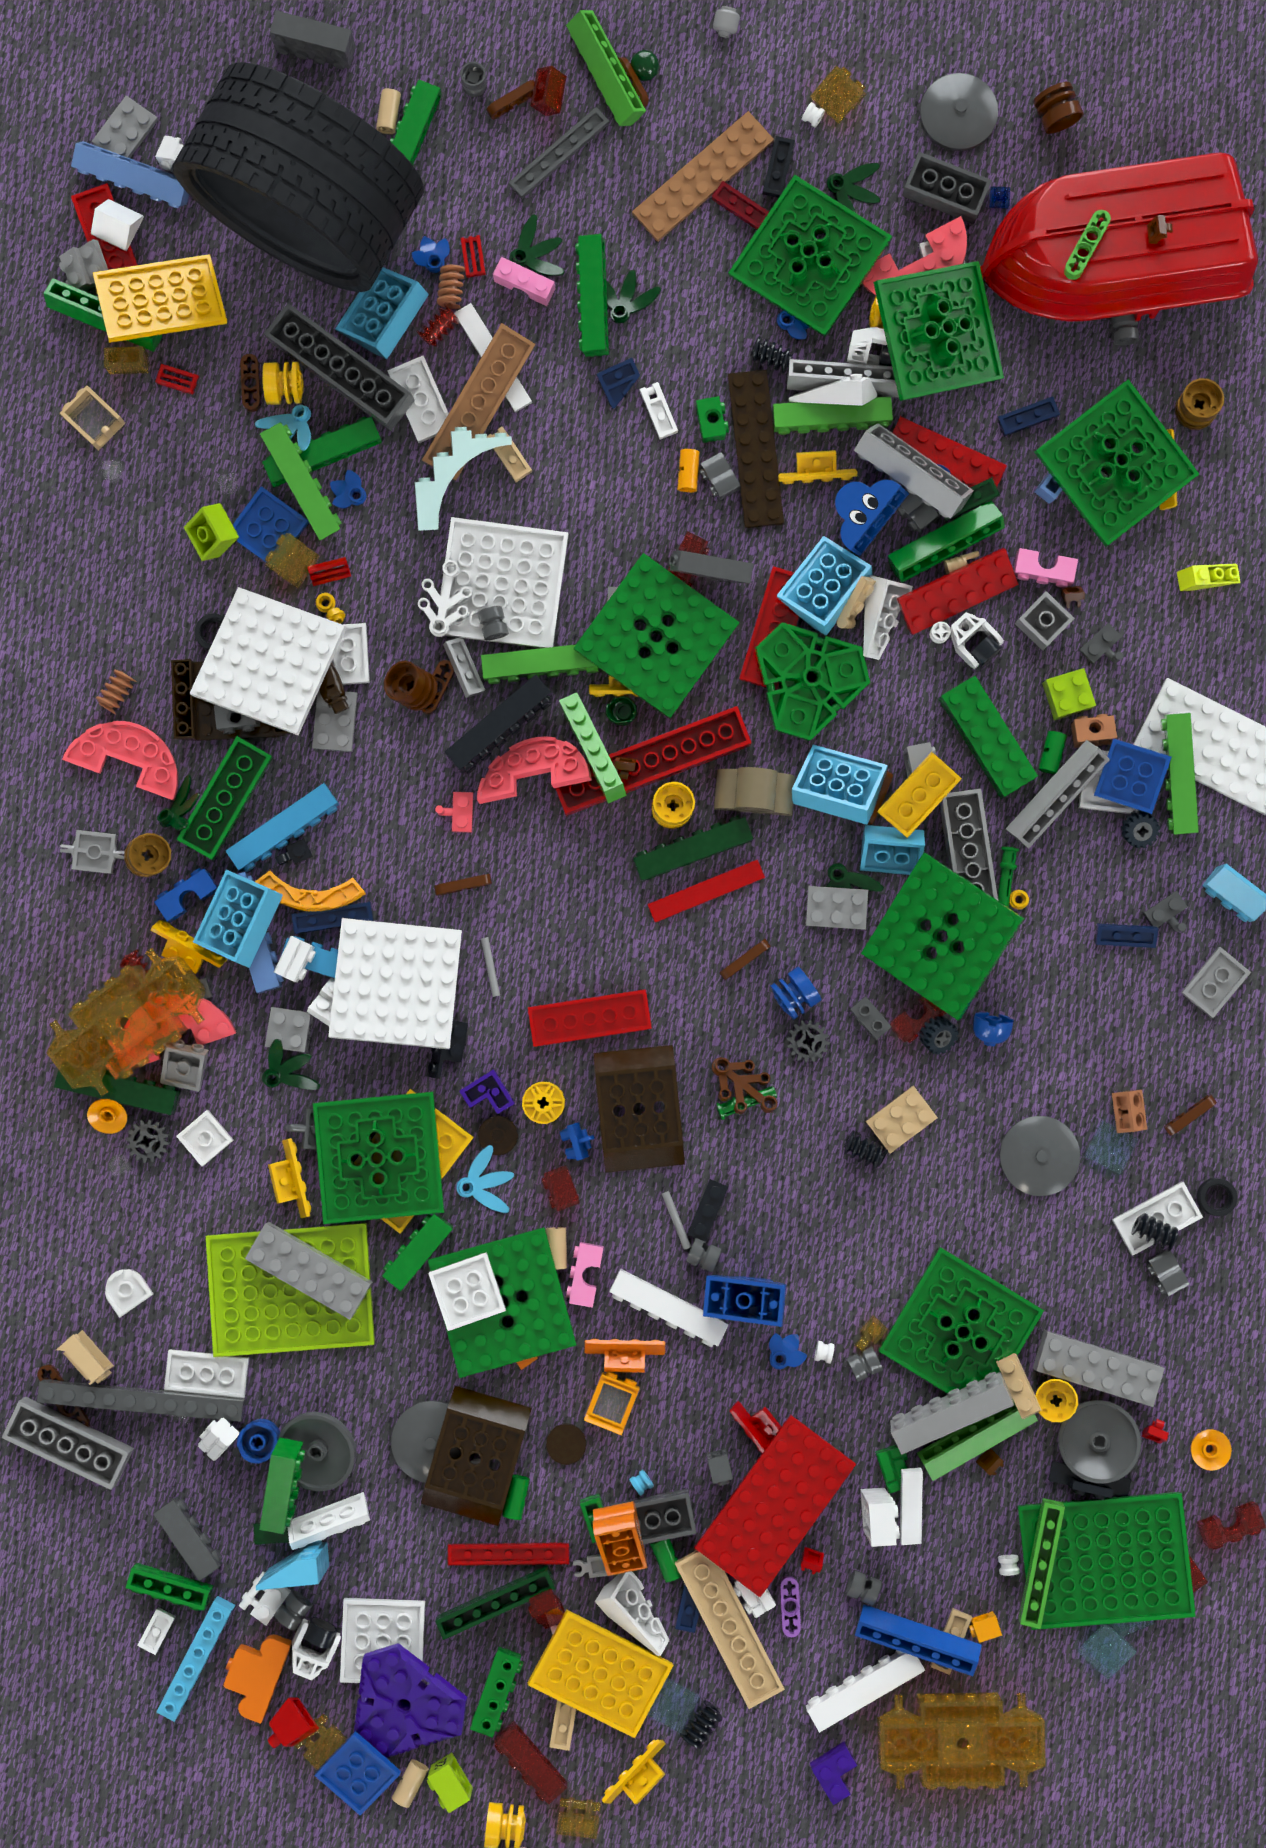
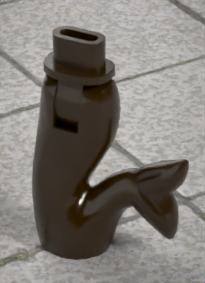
M331 662L319 691L323 700L328 703L329 708L332 707L334 713L339 714L349 708L346 702L348 698L345 696V690L333 662Z

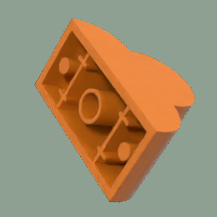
M634 1501L593 1509L594 1537L607 1576L648 1568Z

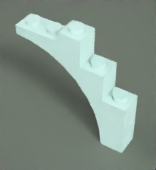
M455 427V431H451L452 456H449L448 452L437 453V457H432L434 481H431L430 477L418 478L419 482H414L418 530L438 529L442 498L448 484L457 471L469 460L484 451L495 447L512 445L511 436L507 437V433H495V437L487 438V434H475V438H472L471 430L467 431V427Z

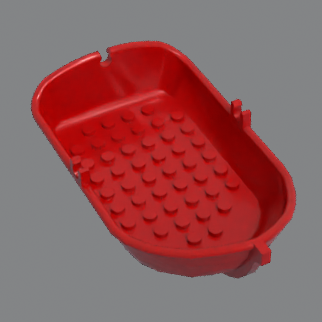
M1221 152L1064 175L1039 185L1025 195L1008 212L998 226L989 245L984 263L980 266L982 278L988 287L1014 307L1033 315L1068 322L1090 321L1134 314L1135 321H1140L1141 316L1149 314L1150 319H1155L1159 310L1241 298L1252 291L1254 287L1253 276L1258 264L1257 247L1250 218L1255 210L1252 199H1245L1235 159L1230 154ZM1098 210L1107 211L1111 217L1110 223L1085 270L1078 279H1068L1064 274L1066 263L1090 219ZM1157 215H1164L1166 223L1172 224L1173 232H1167V238H1162L1157 244L1149 243L1147 224ZM1100 218L1098 220L1096 227L1099 228L1101 222L1104 220L1103 218ZM1088 233L1086 235L1087 238L1091 241L1097 239V236L1094 233ZM1085 249L1077 251L1082 257L1088 256V252ZM1075 262L1074 267L1071 268L1072 272L1077 270L1078 262Z

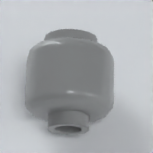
M722 6L721 9L715 12L713 29L718 32V36L729 38V35L737 32L740 15L736 12V9Z

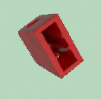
M289 1697L269 1722V1726L274 1734L268 1738V1743L273 1748H277L280 1744L284 1747H293L319 1729L298 1697Z

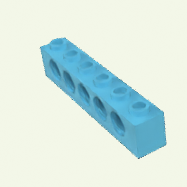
M219 1596L213 1601L157 1710L158 1714L172 1721L177 1719L235 1607L233 1603Z

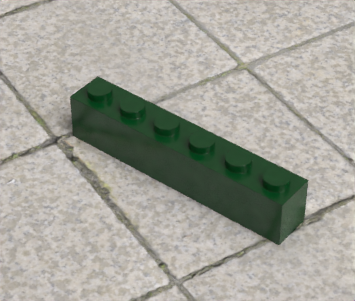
M740 815L729 819L730 823L724 825L721 822L710 826L711 830L703 832V829L691 833L692 837L685 839L682 836L674 839V843L668 846L663 843L655 846V850L649 853L647 850L636 853L633 861L641 882L753 841L746 818H740Z
M71 1061L59 1065L54 1088L101 1099H110L121 1104L163 1114L175 1115L180 1091H176L175 1086L164 1084L163 1087L156 1086L155 1081L146 1079L142 1083L136 1081L137 1077L125 1075L124 1078L117 1077V1072L108 1070L105 1073H100L96 1067L86 1066V1069L78 1067L79 1063Z
M544 1566L437 1615L436 1625L443 1640L555 1590L556 1582L549 1566Z

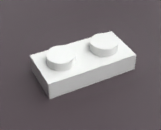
M158 1607L137 1646L156 1655L176 1616Z

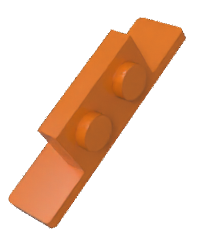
M591 1339L585 1340V1354H605L604 1372L645 1373V1355H665V1341Z

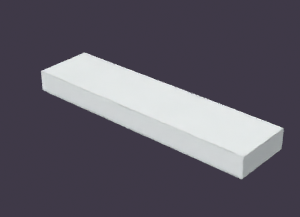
M921 1468L901 1469V1545L921 1544L923 1471Z

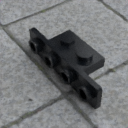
M452 1021L450 1049L431 1048L432 1057L428 1065V1077L441 1078L444 1060L462 1062L468 1023Z
M1057 1461L1051 1462L1048 1477L1050 1482L1068 1485L1074 1489L1073 1492L1076 1494L1086 1495V1492L1092 1493L1093 1497L1105 1500L1106 1497L1112 1498V1496H1128L1131 1479L1127 1477L1112 1483H1092L1078 1477L1065 1463Z

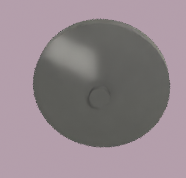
M964 73L949 74L936 80L925 92L920 106V120L926 135L936 145L950 151H967L980 146L992 134L998 119V104L990 87L981 79Z
M1031 1116L1016 1122L1006 1132L1000 1145L999 1160L1006 1179L1015 1188L1033 1196H1048L1063 1190L1074 1179L1080 1164V1149L1076 1137L1065 1124L1047 1116Z
M436 1400L419 1402L403 1412L394 1426L391 1437L394 1459L402 1471L415 1480L426 1482L448 1403ZM456 1447L452 1448L450 1455L453 1458H459L461 1450Z
M1102 1400L1082 1403L1077 1406L1073 1416L1063 1421L1060 1427L1058 1441L1061 1456L1068 1468L1086 1481L1097 1484L1118 1481L1128 1475L1138 1462L1141 1453V1435L1137 1424L1127 1411L1114 1403Z
M321 1412L302 1413L291 1419L279 1434V1438L303 1442L302 1450H305V1457L300 1466L303 1470L298 1486L304 1489L327 1491L336 1488L348 1478L355 1466L357 1451L354 1438L341 1421L329 1414Z

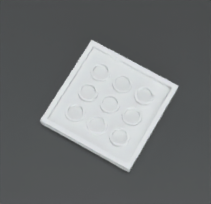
M344 1598L340 1682L360 1683L364 1654L397 1643L401 1644L423 1662L425 1601Z

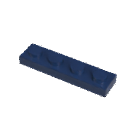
M371 902L345 905L327 911H308L291 914L294 934L341 927L342 918L374 921Z

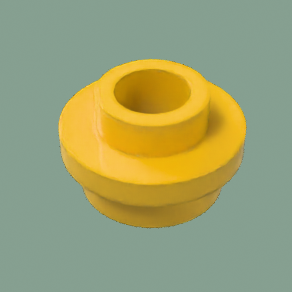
M322 593L317 597L316 607L319 611L327 613L335 608L336 601L331 594ZM328 600L329 605L323 606L322 602Z
M333 608L327 612L326 617L328 620L341 624L344 621L345 613L339 608Z
M1015 890L1010 894L1009 904L1014 909L1020 910L1028 905L1029 897L1025 891ZM1016 896L1022 898L1021 903L1015 901Z

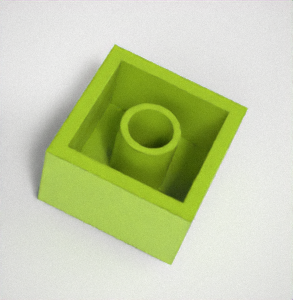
M221 503L202 507L184 526L202 561L220 557L239 538Z
M1084 668L1046 679L1042 683L1054 721L1091 710L1096 706Z
M452 1752L431 1765L427 1783L432 1791L435 1790L438 1794V1802L443 1809L446 1808L448 1813L470 1801L473 1787Z

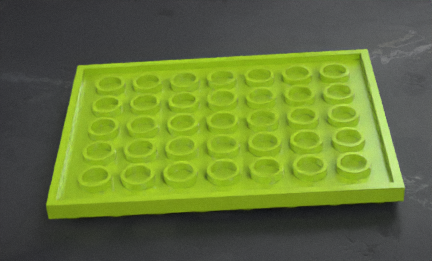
M367 1223L283 1229L371 1280ZM260 1231L206 1235L213 1357L375 1344L371 1287L355 1315L349 1320L246 1260L245 1257Z

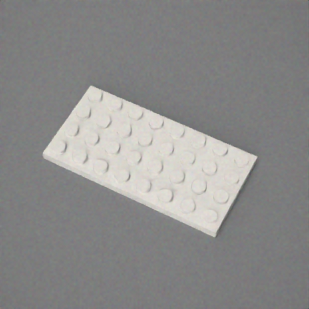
M1166 678L1133 745L1166 755V751L1162 749V739H1165V731L1161 730V719H1164L1163 715L1191 713L1195 781L1266 816V727Z

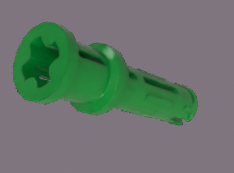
M1002 846V862L999 863L1001 878L998 901L1009 907L1013 872L1017 868L1015 863L1019 848Z
M773 1086L758 1091L763 1096L771 1095L777 1098ZM750 1095L744 1096L747 1108L760 1104ZM735 1097L722 1104L716 1103L721 1120L736 1113L734 1111ZM737 1105L738 1109H744L742 1105Z

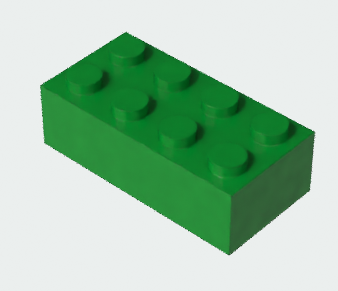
M279 1438L271 1454L259 1530L284 1534L286 1527L291 1526L292 1518L295 1517L297 1508L294 1505L295 1499L298 1498L300 1489L297 1485L298 1481L301 1480L303 1470L300 1466L305 1457V1450H302L303 1442Z

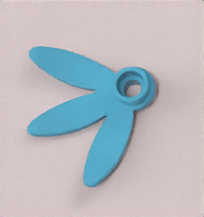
M297 405L292 409V414L270 416L255 422L256 427L269 429L282 422L283 426L287 424L292 433L289 436L290 439L297 432L298 445L302 451L308 448L311 441V432L307 424L311 417V411L307 406Z
M489 1145L475 1157L470 1166L468 1176L461 1178L457 1182L456 1190L462 1197L473 1196L481 1204L494 1211L508 1213L509 1207L500 1198L483 1189L495 1187L511 1180L514 1177V1173L498 1171L479 1177L487 1167L493 1153V1146ZM466 1183L469 1184V1189L467 1191H464L462 1188L463 1185Z

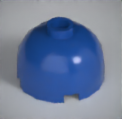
M989 1012L975 1013L973 1030L976 1037L984 1041V1045L995 1046L996 1044L1003 1043L1010 1037L1014 1021L1012 1018L999 1014V1017L988 1016Z

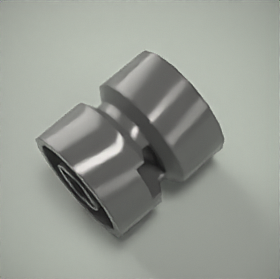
M471 61L466 63L460 73L463 90L471 97L481 96L487 89L485 69L478 62Z
M1134 314L1112 317L1113 328L1116 329L1113 331L1115 345H1131L1139 341V329L1136 328L1138 321H1135Z
M502 606L488 607L477 612L480 624L484 625L482 628L484 640H495L509 634L507 624L502 621L505 618Z
M695 1238L686 1262L694 1266L700 1264L702 1269L712 1273L721 1253V1248L712 1244L707 1246L705 1241Z
M873 1347L862 1351L861 1356L855 1354L846 1358L857 1382L868 1378V1373L874 1375L883 1371Z
M853 1570L845 1594L854 1599L860 1597L862 1602L873 1606L878 1598L882 1581L872 1576L866 1578L865 1573Z
M292 1590L285 1599V1604H281L274 1616L283 1626L290 1630H295L302 1621L301 1616H306L312 1607V1603L299 1592Z

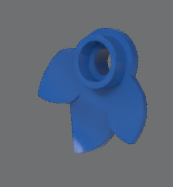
M424 236L420 243V250L412 252V258L417 265L425 266L432 273H438L440 268L445 265L444 259L449 255V243L444 238L436 244L433 240ZM438 261L437 266H432L431 263Z
M786 311L778 314L777 324L781 329L787 330L788 334L794 339L803 340L807 338L805 330L809 328L807 325ZM788 318L790 322L784 323L783 319Z
M347 470L345 481L337 480L330 482L332 492L337 496L332 502L333 505L338 508H347L351 505L358 506L365 502L367 495L361 487L362 482L359 475L351 470ZM359 493L360 498L354 499L353 495Z
M775 1333L769 1341V1348L771 1350L769 1361L775 1369H784L787 1366L797 1367L806 1360L807 1355L798 1350L799 1336L797 1334H791L782 1339L780 1335ZM778 1355L783 1356V1361L780 1363L776 1362Z

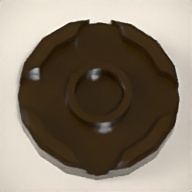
M498 1115L490 1117L483 1122L479 1128L478 1139L483 1149L489 1145L493 1146L492 1155H504L510 1152L516 1145L518 1132L513 1121Z
M563 1423L550 1431L547 1437L546 1448L554 1461L569 1465L582 1458L586 1450V1438L582 1430L577 1426Z

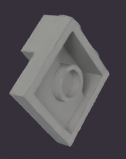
M92 239L80 248L73 247L59 256L61 260L59 263L60 269L66 273L68 279L66 284L85 292L95 287L93 272L108 270L98 240Z
M175 1039L172 1042L170 1041L165 1047L160 1083L199 1092L202 1086L209 1050L204 1049V1046L201 1044L189 1046L185 1045L183 1040Z

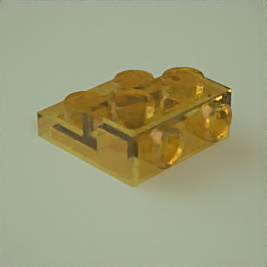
M836 65L810 97L839 124L867 94L863 91L866 87L859 80L854 82L850 78L852 74L844 66L840 69Z
M290 533L282 534L276 542L277 548L274 552L271 550L266 556L265 561L267 562L264 566L298 589L309 573L308 566L315 565L320 556Z

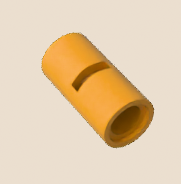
M680 450V471L678 473L677 490L680 492L693 493L697 491L700 455L698 450Z

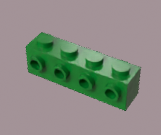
M437 1213L433 1215L428 1214L421 1222L424 1226L419 1231L415 1229L409 1236L411 1240L407 1246L403 1244L395 1253L398 1257L393 1262L389 1260L383 1267L385 1272L382 1276L400 1292L453 1229V1226Z
M136 1563L131 1568L126 1588L134 1593L148 1594L152 1598L165 1599L175 1605L189 1606L196 1611H204L206 1609L214 1585L139 1563Z
M498 1646L470 1730L492 1738L495 1731L499 1733L503 1722L500 1719L501 1713H506L510 1702L506 1700L508 1693H513L517 1682L513 1680L515 1673L519 1674L523 1665V1661H520L521 1654Z

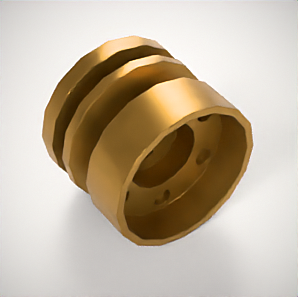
M1204 378L1190 382L1175 405V415L1178 421L1184 427L1191 430H1200L1210 425L1224 404V394L1221 387L1216 382Z
M146 833L134 838L124 851V861L127 868L139 877H150L162 872L171 860V849L168 842L155 833ZM147 851V855L150 856V858L145 861V857L142 856V854Z

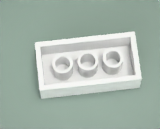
M885 1488L861 1489L863 1531L871 1547L897 1545L896 1539H900L899 1526L895 1522V1518H898V1507L895 1505V1501H893L890 1493Z

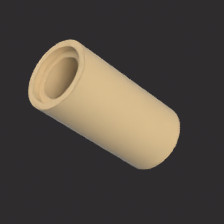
M386 88L381 92L376 130L380 133L395 134L401 93L397 90Z
M555 1227L546 1228L556 1269H566V1227H558V1229H555Z
M411 1759L402 1776L403 1779L400 1780L392 1795V1800L402 1807L409 1808L429 1768L425 1764Z

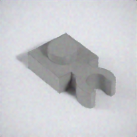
M600 1554L587 1556V1562L582 1560L573 1561V1566L579 1565L582 1567L581 1571L574 1573L575 1577H581L589 1572V1578L607 1576Z

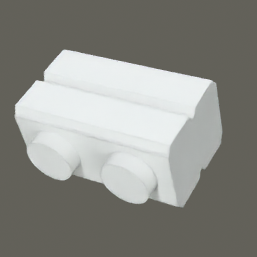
M291 936L274 973L295 983H298L299 980L302 981L307 973L305 969L307 963H311L315 957L316 952L313 951L315 947Z
M221 1418L218 1422L214 1420L199 1436L202 1440L199 1442L198 1447L204 1453L207 1452V1456L213 1461H216L238 1437L239 1432L233 1426L230 1427V1423L224 1418Z
M733 1579L735 1585L732 1587L738 1597L742 1596L745 1603L743 1606L749 1615L753 1614L757 1618L776 1606L768 1589L765 1590L761 1597H758L736 1579Z

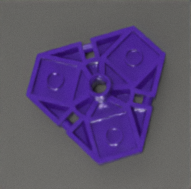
M399 1643L364 1654L359 1685L361 1697H359L357 1702L354 1732L356 1731L386 1758L417 1749L422 1744L427 1746L431 1743L434 1744L444 1739L447 1740L462 1735L467 1704L466 1695L438 1673H435L434 1676L428 1672L430 1667Z

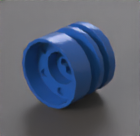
M796 967L787 974L790 980L789 984L783 979L778 980L782 989H779L775 983L770 986L779 1006L793 1020L798 1017L794 1008H797L803 1014L805 1012L802 1006L803 1002L811 1008L822 1000L814 985L800 967Z

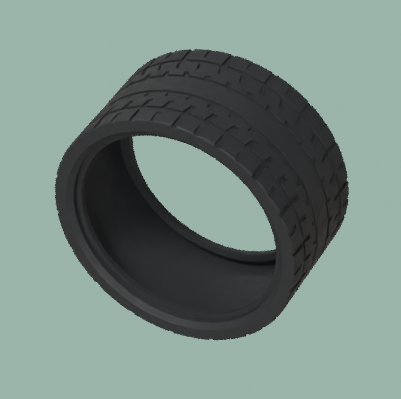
M246 62L233 63L226 68L172 166L173 173L184 190L207 212L233 232L292 268L326 284L353 292H365L372 288L424 194V184L415 167L395 145L365 120L329 96L291 76L265 66Z

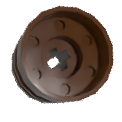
M1070 82L1055 84L1039 93L1033 100L1038 115L1043 116L1041 123L1047 134H1054L1065 130L1083 118V110L1079 101L1074 100L1076 94L1072 91L1073 87Z
M404 660L397 662L388 670L384 679V690L390 699L401 703L410 710L419 711L428 707L434 700L437 693V682L431 673L421 669L412 662Z

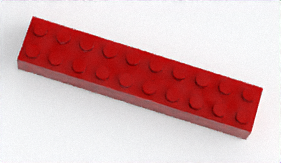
M738 706L609 754V757L614 767L616 757L636 759L635 771H629L628 780L621 779L625 792L629 793L750 747L752 742ZM591 768V781L555 788L566 816L607 801ZM616 769V771H617V773H618V775H619V777H620V771H621V770H620V769Z

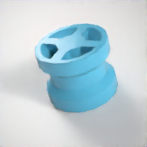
M643 1469L639 1471V1475L636 1477L632 1476L629 1479L640 1496L644 1494L646 1489L654 1487Z

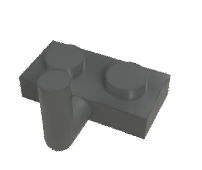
M1107 623L1079 651L1091 664H1094L1103 654L1113 663H1118L1123 658V653L1117 652L1115 654L1110 648L1122 636Z
M1175 891L1143 912L1151 926L1158 928L1168 921L1175 932H1181L1186 929V925L1184 923L1179 924L1174 916L1188 908L1179 893Z
M304 1109L303 1125L285 1124L283 1130L285 1132L303 1133L301 1149L317 1150L313 1109Z

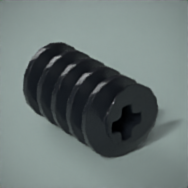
M758 336L751 352L753 361L756 362L760 357V364L763 365L767 360V367L770 368L775 364L774 369L778 370L782 366V373H785L789 366V360L793 357V354L790 355V348L782 352V345L775 349V342L768 346V339L760 343L761 336Z
M852 1130L844 1144V1154L846 1155L851 1151L852 1159L858 1155L859 1163L865 1159L866 1167L873 1163L872 1170L874 1171L883 1162L888 1149L882 1153L883 1146L875 1149V1142L868 1145V1138L861 1141L862 1135L858 1134L854 1137L855 1131Z
M1143 1213L1136 1219L1131 1231V1235L1138 1231V1238L1140 1239L1146 1235L1147 1242L1154 1238L1153 1245L1155 1246L1160 1241L1162 1249L1169 1245L1168 1251L1173 1248L1178 1237L1177 1227L1171 1228L1168 1223L1163 1225V1221H1156V1218L1153 1216L1149 1218L1146 1213Z
M707 1700L703 1701L706 1708L698 1707L701 1715L693 1714L696 1722L689 1720L692 1727H684L687 1734L680 1733L684 1741L699 1749L703 1747L702 1742H707V1735H712L713 1731L711 1728H717V1722L722 1721V1716L718 1709Z

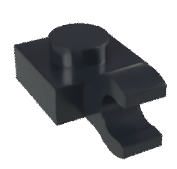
M303 838L286 846L288 852L275 858L281 866L293 860L294 865H297L313 856Z

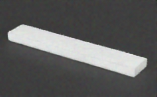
M470 303L454 314L480 357H482L492 340V336ZM516 377L505 396L515 413L532 403Z

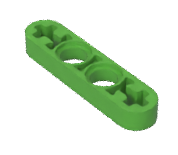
M1098 210L1090 219L1066 263L1064 274L1068 279H1078L1085 270L1110 223L1111 217L1107 211ZM1100 218H1103L1104 220L1101 222L1099 228L1096 227L1098 220ZM1088 233H1094L1097 236V239L1091 241L1087 238L1086 235ZM1085 249L1088 252V256L1082 257L1077 251ZM1075 262H1078L1077 270L1072 272L1071 268L1074 267Z

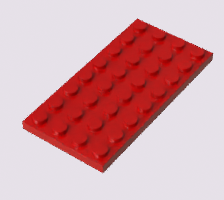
M790 1414L694 1548L758 1597H761L856 1466V1463Z

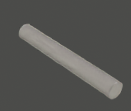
M489 937L482 938L481 943L492 997L500 996Z
M666 1191L662 1193L663 1199L683 1249H688L691 1247L670 1192Z

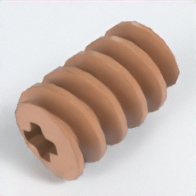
M449 264L440 268L441 275L439 280L441 282L438 284L440 290L437 293L439 296L437 304L448 309L460 308L456 303L461 302L462 299L457 295H461L463 291L457 288L463 287V283L458 281L464 279V275L459 273L465 271L463 266Z
M119 670L113 671L117 677H109L112 684H104L108 690H100L103 697L96 696L99 705L113 714H116L113 707L120 708L117 701H125L122 694L129 695L126 687L133 689L130 681L137 682Z

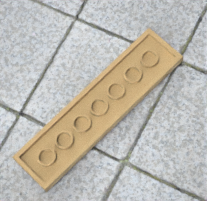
M697 1550L677 1560L675 1565L748 1709L785 1690L725 1571Z

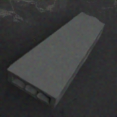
M673 551L669 559L670 571L729 583L750 584L753 563L687 551Z

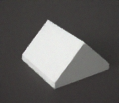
M108 199L95 208L91 235L127 251L144 216Z

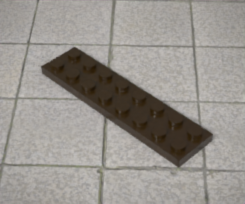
M767 369L728 373L745 529L783 525L784 517L780 482L778 480L779 473Z

